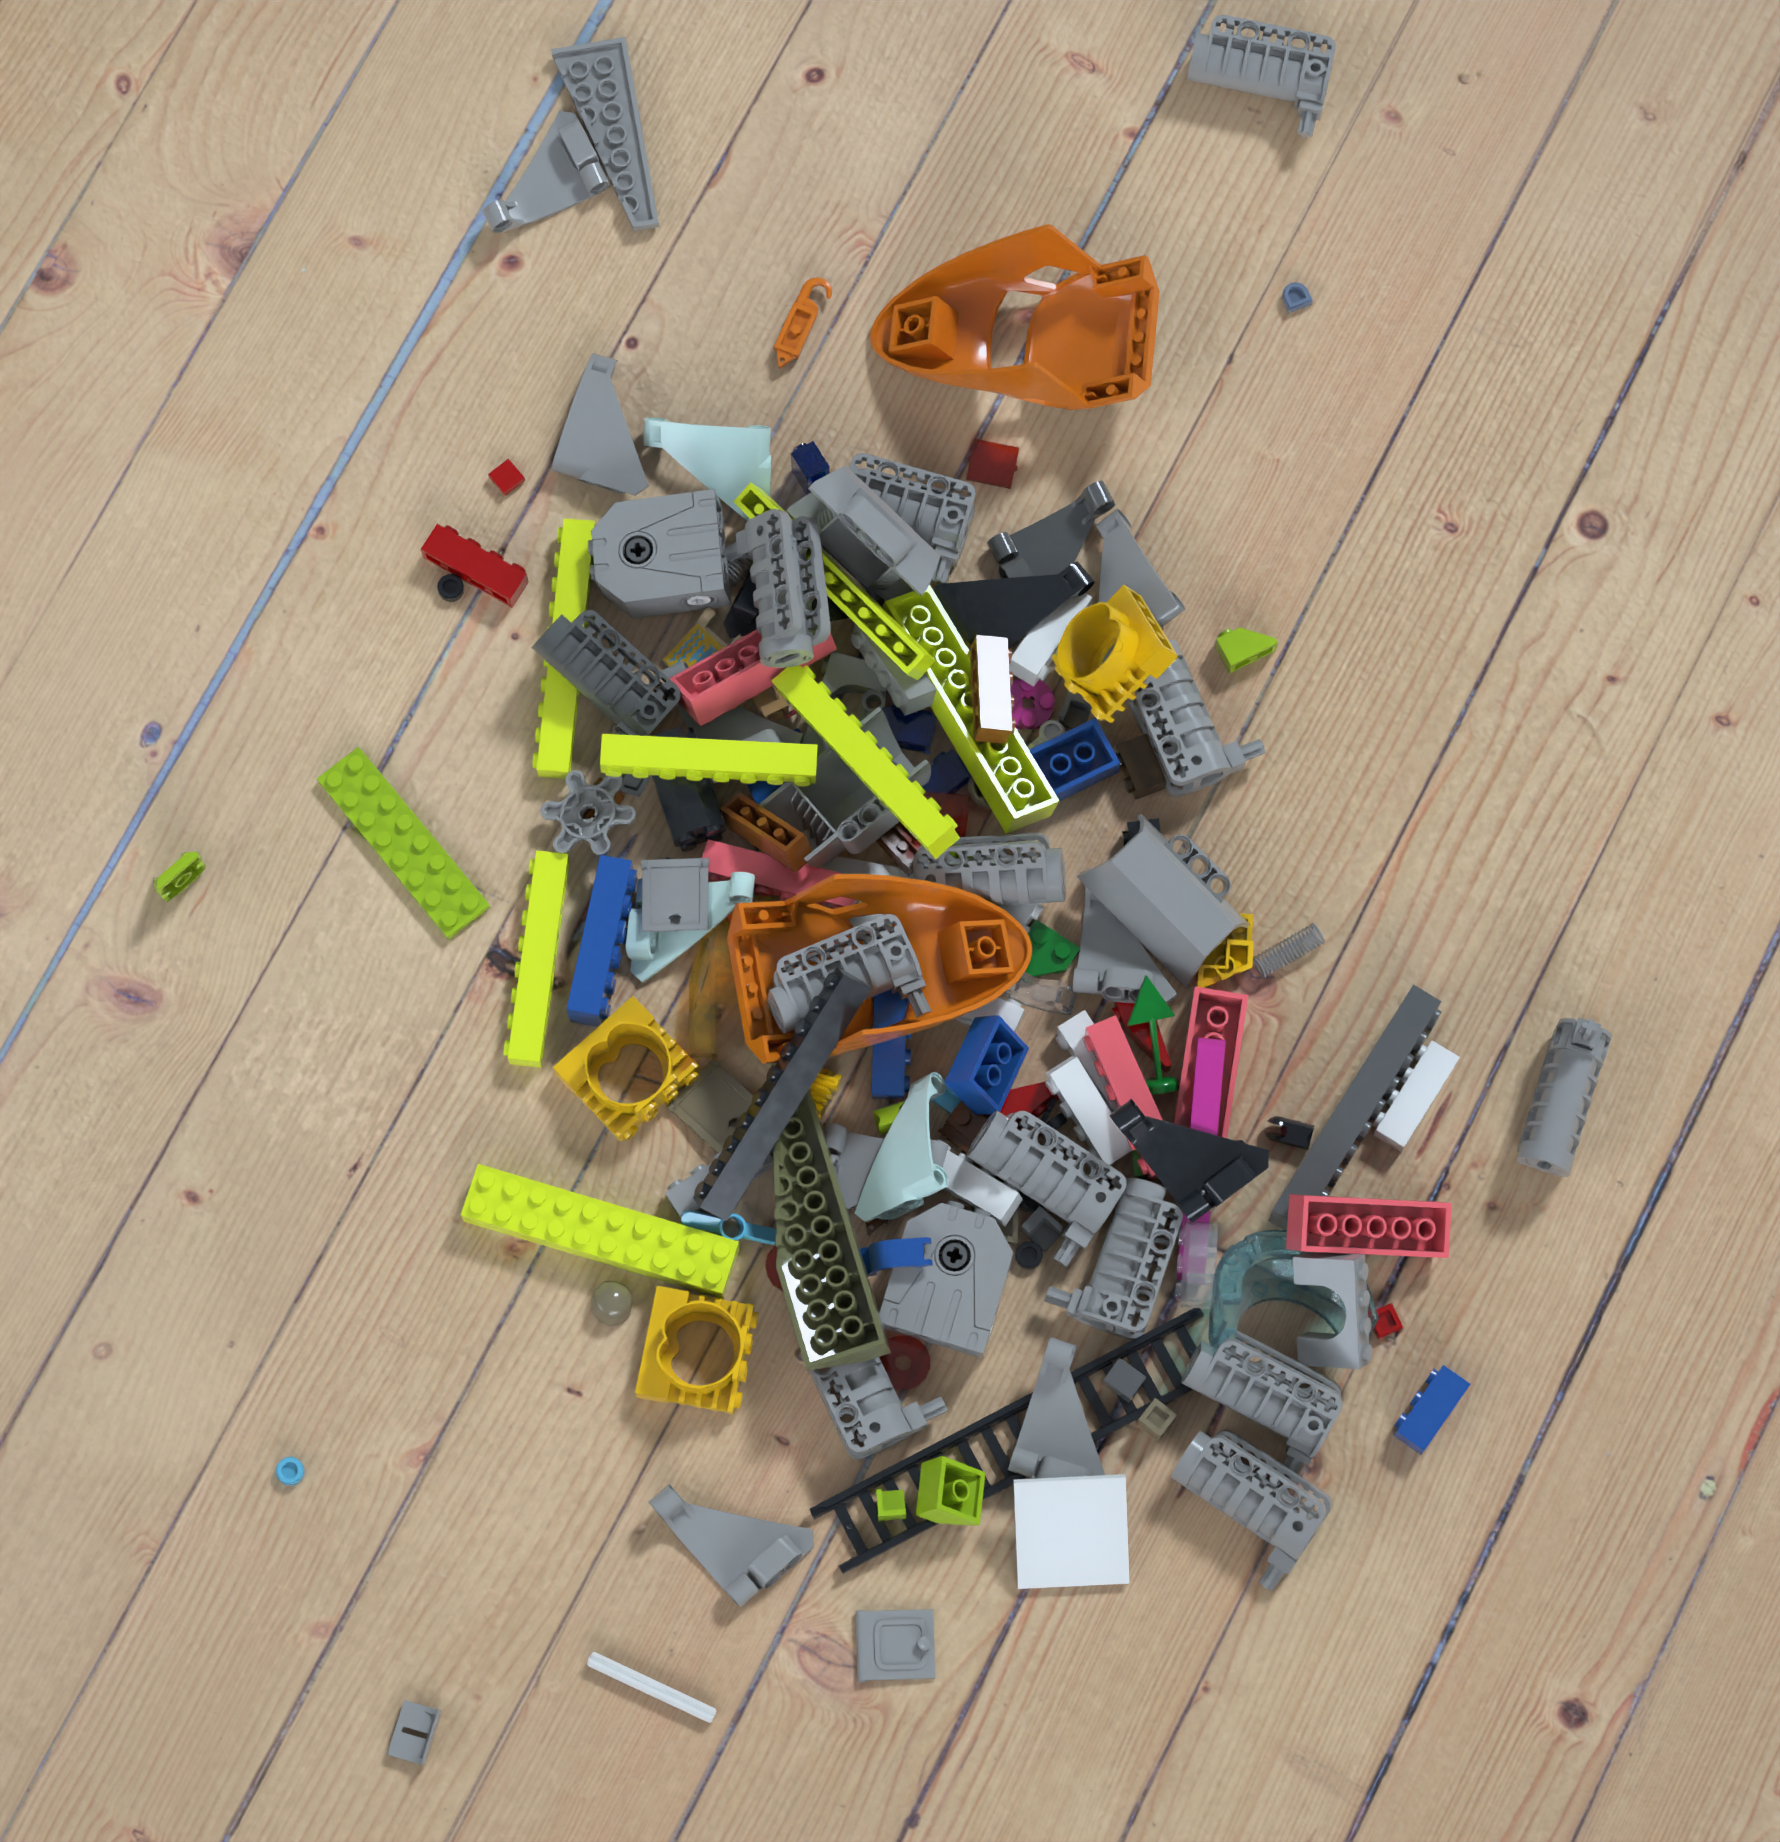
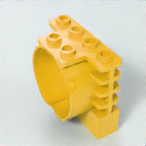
M1123 584L1107 602H1098V604L1085 607L1072 618L1058 643L1057 654L1055 653L1052 659L1056 664V672L1065 680L1064 686L1073 694H1081L1083 699L1091 705L1092 709L1090 711L1098 720L1102 721L1105 719L1112 723L1115 720L1113 713L1117 709L1121 712L1126 709L1124 701L1127 698L1134 701L1137 697L1135 691L1139 687L1145 689L1148 686L1146 678L1151 675L1158 679L1179 656L1142 596ZM1115 644V646H1114L1112 652L1110 653L1109 657H1108V658L1106 659V661L1102 664V661H1103V659H1104L1106 653H1107L1108 650L1112 647V645Z
M632 996L553 1067L555 1075L575 1096H578L583 1104L621 1142L624 1139L628 1141L639 1131L637 1127L644 1121L650 1122L659 1113L657 1109L664 1103L669 1104L679 1095L678 1090L685 1084L687 1086L691 1085L699 1077L698 1072L700 1068L688 1056L686 1051L666 1033V1030L655 1021V1018ZM627 1045H639L652 1051L659 1059L663 1069V1080L659 1090L649 1098L636 1103H618L610 1100L603 1093L599 1084L600 1068L605 1064L615 1062L619 1058L621 1049Z
M657 1286L635 1390L636 1397L664 1403L673 1402L684 1406H695L700 1409H711L712 1411L727 1412L734 1415L735 1408L740 1409L743 1393L738 1392L740 1381H746L748 1372L745 1356L751 1355L754 1339H752L753 1334H750L751 1328H756L759 1312L754 1311V1304L738 1303V1301L722 1300V1298L706 1297V1295L690 1294L689 1291ZM698 1321L710 1322L721 1327L729 1335L734 1347L733 1362L726 1375L717 1382L702 1386L692 1385L683 1381L674 1373L671 1366L673 1358L680 1350L677 1340L679 1330L687 1324Z

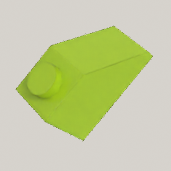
M1239 627L1233 631L1230 628L1221 632L1216 639L1215 649L1230 674L1275 652L1278 642L1276 638Z

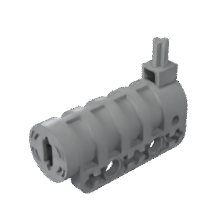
M771 509L748 520L745 524V530L736 533L737 542L727 546L723 550V555L727 556V561L729 562L740 557L753 559L750 574L751 581L756 584V590L753 592L754 606L759 609V615L756 617L757 632L762 636V641L759 642L760 662L768 667L785 668L798 666L812 660L814 657L813 646L827 640L831 632L818 522L813 518L805 516L790 520L787 512ZM811 548V556L806 560L807 550ZM817 598V607L813 611L812 602Z
M1169 640L1179 657L1158 679L1149 675L1146 678L1148 686L1145 689L1139 687L1135 691L1137 697L1134 701L1127 698V702L1141 734H1147L1166 779V791L1172 797H1182L1211 786L1229 774L1244 769L1247 760L1263 755L1266 752L1264 744L1260 739L1240 747L1237 741L1222 745L1177 641ZM1171 785L1182 786V789L1178 790L1176 786L1172 787Z
M1042 833L960 837L954 843L960 845L949 847L936 860L922 845L913 857L914 879L956 887L976 894L997 906L1065 902L1066 872L1062 848L1050 849L1049 839ZM1009 848L1014 854H1007L1003 849ZM950 852H956L960 857L955 858L950 854Z
M997 1110L994 1111L975 1137L967 1152V1157L1068 1222L1061 1234L1065 1240L1053 1257V1259L1065 1267L1068 1266L1078 1248H1086L1126 1188V1179L1121 1172L1026 1111H1018L1006 1116ZM1039 1133H1041L1045 1139L1043 1146L1040 1145L1037 1141V1136ZM1084 1163H1087L1090 1168L1088 1176L1083 1171Z
M879 1357L865 1362L829 1367L830 1371L827 1373H820L817 1369L808 1370L848 1455L854 1460L866 1459L905 1440L912 1434L927 1428L926 1421L948 1411L941 1396L921 1406H918L916 1401L903 1407ZM833 1381H834L833 1388H834L835 1392H836L837 1394H840V1396H841V1397H840V1403H841V1404H840L839 1406L836 1405V1404H838V1401H837V1399H836V1396H835L834 1394H831V1393H830V1390H831L830 1384H831ZM844 1415H850L854 1420L850 1423H844L840 1418ZM856 1431L858 1432L856 1437L859 1443H864V1446L861 1448L858 1444L854 1445V1433Z
M1222 1430L1213 1438L1200 1431L1190 1443L1170 1478L1275 1547L1267 1559L1270 1565L1259 1580V1583L1264 1588L1271 1591L1274 1590L1284 1573L1289 1574L1332 1508V1500L1327 1493L1231 1430ZM1247 1451H1252L1256 1455V1457H1254ZM1242 1457L1249 1461L1250 1466L1243 1463ZM1293 1482H1298V1483H1300V1484L1302 1485L1303 1489H1302L1301 1487H1299L1298 1485H1296L1295 1483H1293ZM1288 1488L1293 1489L1296 1492L1297 1497L1292 1496L1289 1493Z

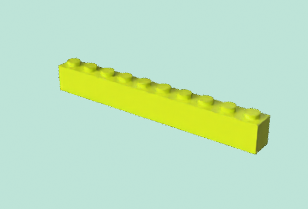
M751 482L733 501L750 519L771 509L784 511L762 488ZM821 547L827 596L907 675L919 680L936 660ZM811 548L807 550L806 560L811 556Z
M564 518L563 527H558L557 543H561L560 552H555L554 567L558 568V575L552 578V592H556L555 602L550 601L549 617H553L552 624L561 614L572 623L582 612L588 610L592 579L590 565H593L594 560L593 556L589 554L588 540H592L591 530L596 526L595 521ZM585 622L583 627L586 629L587 623ZM544 660L543 665L547 667V677L542 676L541 692H544L545 695L544 702H539L538 717L542 718L541 727L536 728L535 742L539 743V751L533 754V768H537L538 777L566 779L567 774L571 772L580 691Z
M798 665L787 667L771 681L778 692L935 860L960 839L955 831V828L958 826L948 814L943 817L939 813L942 809L932 797L927 800L923 796L926 792L916 780L911 783L907 779L910 775L900 763L895 766L891 762L894 758L885 747L879 749L876 746L878 741L871 732L867 730L864 733L860 729L863 726L853 714L848 716L845 713L847 708L838 698L833 700L829 696L832 693L822 681L819 684L816 683L814 680L816 675L807 665L803 668Z

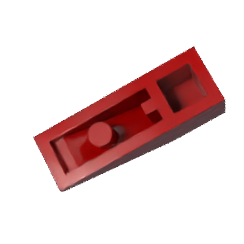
M1115 1002V1007L1111 1008L1112 1015H1116L1122 1030L1153 1060L1149 1022L1127 1026L1135 1003ZM1156 1020L1161 1069L1164 1072H1169L1171 1062Z

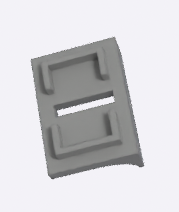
M404 1700L387 1755L425 1766L442 1711ZM406 1727L426 1733L428 1737L424 1739L402 1731Z

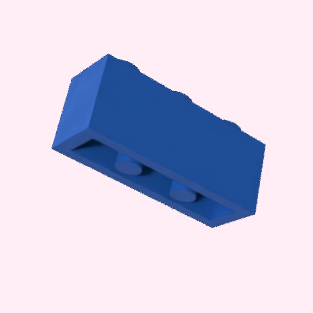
M1444 1365L1439 1371L1435 1368L1425 1381L1429 1384L1425 1392L1418 1391L1409 1403L1413 1406L1408 1416L1402 1413L1394 1425L1398 1429L1394 1436L1420 1455H1422L1471 1385Z

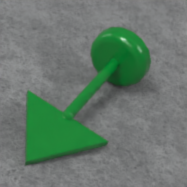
M1145 975L1127 1026L1149 1022L1155 1078L1147 1079L1145 1082L1151 1094L1168 1093L1178 1090L1179 1082L1174 1077H1162L1156 1020L1173 1017L1175 1014L1148 976Z

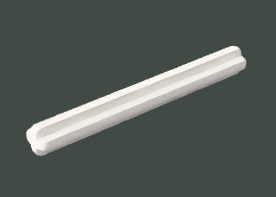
M592 1652L587 1661L589 1667L695 1717L711 1723L717 1711L715 1708L596 1652Z

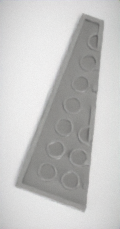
M626 37L551 49L557 69L633 231L659 227Z

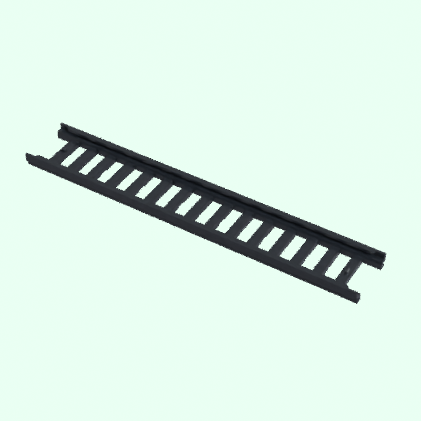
M1200 1305L1071 1372L1074 1384L1079 1383L1102 1426L1091 1433L1093 1442L1138 1420L1155 1398L1164 1405H1167L1193 1391L1192 1388L1181 1383L1182 1376L1161 1339L1175 1332L1189 1359H1191L1197 1347L1185 1326L1204 1317ZM1150 1344L1175 1388L1162 1396L1137 1351ZM1127 1357L1131 1366L1146 1376V1381L1142 1386L1151 1402L1136 1408L1132 1400L1128 1403L1116 1394L1126 1415L1112 1421L1089 1376L1101 1370L1107 1375L1118 1359ZM1033 1392L810 1508L809 1510L814 1520L834 1510L857 1553V1556L838 1565L842 1574L939 1524L927 1519L917 1524L905 1502L906 1519H902L907 1530L892 1537L885 1522L878 1521L877 1507L869 1491L882 1484L886 1491L899 1490L894 1478L907 1471L919 1491L921 1471L918 1466L923 1462L943 1456L942 1453L957 1446L966 1465L983 1471L967 1442L970 1438L981 1433L1005 1477L990 1485L985 1476L983 1501L1014 1485L1013 1480L1027 1478V1476L1008 1470L1010 1462L991 1427L1006 1421L1017 1441L1022 1426L1016 1414L1028 1409ZM858 1497L882 1543L870 1549H867L844 1505Z

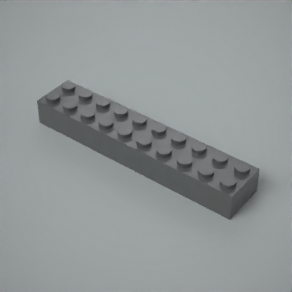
M1413 984L1274 1206L1268 1220L1269 1222L1287 1232L1289 1194L1328 1196L1329 1191L1326 1189L1328 1186L1334 1188L1344 1170L1341 1168V1165L1347 1166L1358 1148L1355 1145L1356 1141L1362 1143L1372 1125L1369 1120L1375 1121L1386 1103L1383 1100L1384 1096L1389 1099L1400 1080L1397 1075L1404 1076L1414 1058L1411 1053L1417 1054L1428 1035L1425 1030L1431 1032L1442 1013L1438 1009L1441 1004L1439 999Z

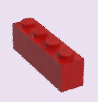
M437 523L421 547L424 559L451 574L459 576L461 580L513 608L529 583L526 570L516 563L511 565L503 561L504 558L493 550L487 552L472 538L467 540L459 536L458 531L451 526L446 525L443 527Z

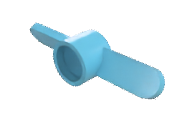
M686 1210L681 1215L682 1224L685 1226L713 1232L716 1235L735 1241L743 1238L776 1245L775 1228L747 1223L738 1214L732 1213L729 1217L734 1219L739 1226V1232L734 1238L724 1234L722 1229L724 1220L715 1215L694 1210Z

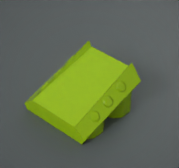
M198 852L181 853L182 857L159 877L153 878L154 891L165 902L172 900L175 896L177 897L205 870L206 865L202 862Z

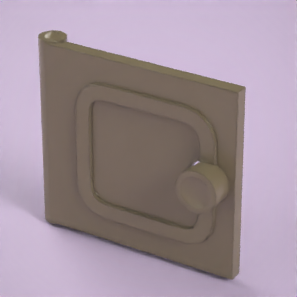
M713 1058L698 1073L699 1077L691 1085H686L679 1092V1095L667 1104L666 1107L719 1153L723 1150L726 1138L732 1135L737 1128V1122L741 1114L750 1107L753 1095Z

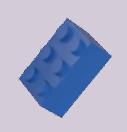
M1096 718L1029 750L1059 801L1119 773L1120 762Z
M999 1015L975 1017L944 1083L975 1115L993 1114L996 1110L1000 1112L1029 1047Z

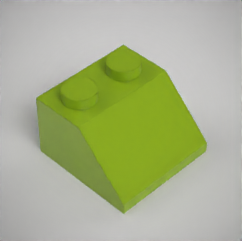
M945 1456L923 1462L921 1465L916 1515L939 1524L980 1525L986 1472Z

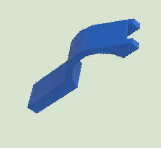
M928 1237L884 1240L872 1243L869 1247L859 1248L868 1277L877 1275V1271L883 1269L933 1266L932 1260L924 1259V1245L932 1244L931 1238Z

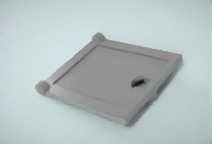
M709 858L641 860L642 932L708 930ZM674 915L680 916V917H672L671 919H669L671 916H674Z
M933 1609L856 1611L858 1682L936 1678Z

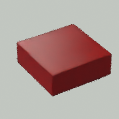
M509 458L488 474L491 481L504 496L525 481V477Z
M1392 1303L1368 1313L1371 1327L1377 1340L1403 1329Z

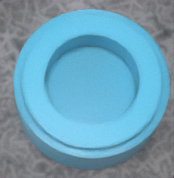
M294 1457L282 1459L276 1467L278 1479L288 1486L300 1483L305 1474L303 1464Z

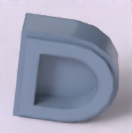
M1290 283L1283 291L1282 299L1288 314L1313 303L1308 289L1301 283Z

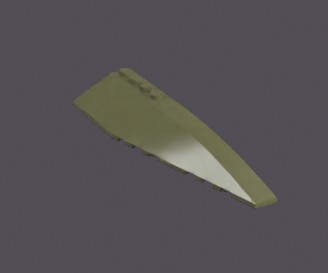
M809 1088L776 1141L773 1151L774 1194L776 1198V1268L807 1371L865 1362L891 1353L811 1089Z

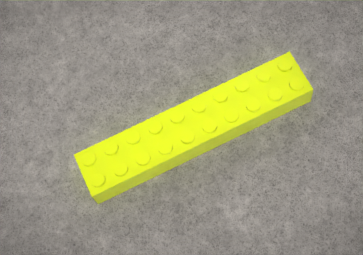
M929 585L921 596L916 591H912L885 601L882 608L936 660L925 672L936 688L933 704L930 707L1005 833H1010L1050 817L1059 803V799L1017 729L1015 728L1014 733L1010 734L1005 744L974 741L970 651L931 586Z
M477 1164L461 1212L464 1222L722 1299L725 1297L740 1250L739 1241L481 1164Z

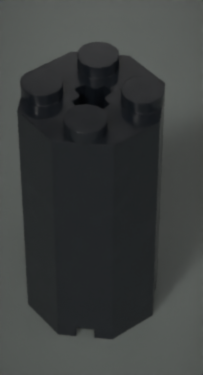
M676 727L654 735L657 737L696 738L693 727H687L688 732H683L682 727ZM652 775L675 847H681L682 852H687L695 849L697 844L707 842L708 839L717 842L722 840L721 834L726 831L710 778L691 781L686 779V777L676 776L675 779L666 780L657 775Z

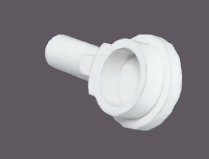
M1046 721L1040 726L1039 737L1030 743L1027 748L1030 750L1065 733V728L1059 721Z

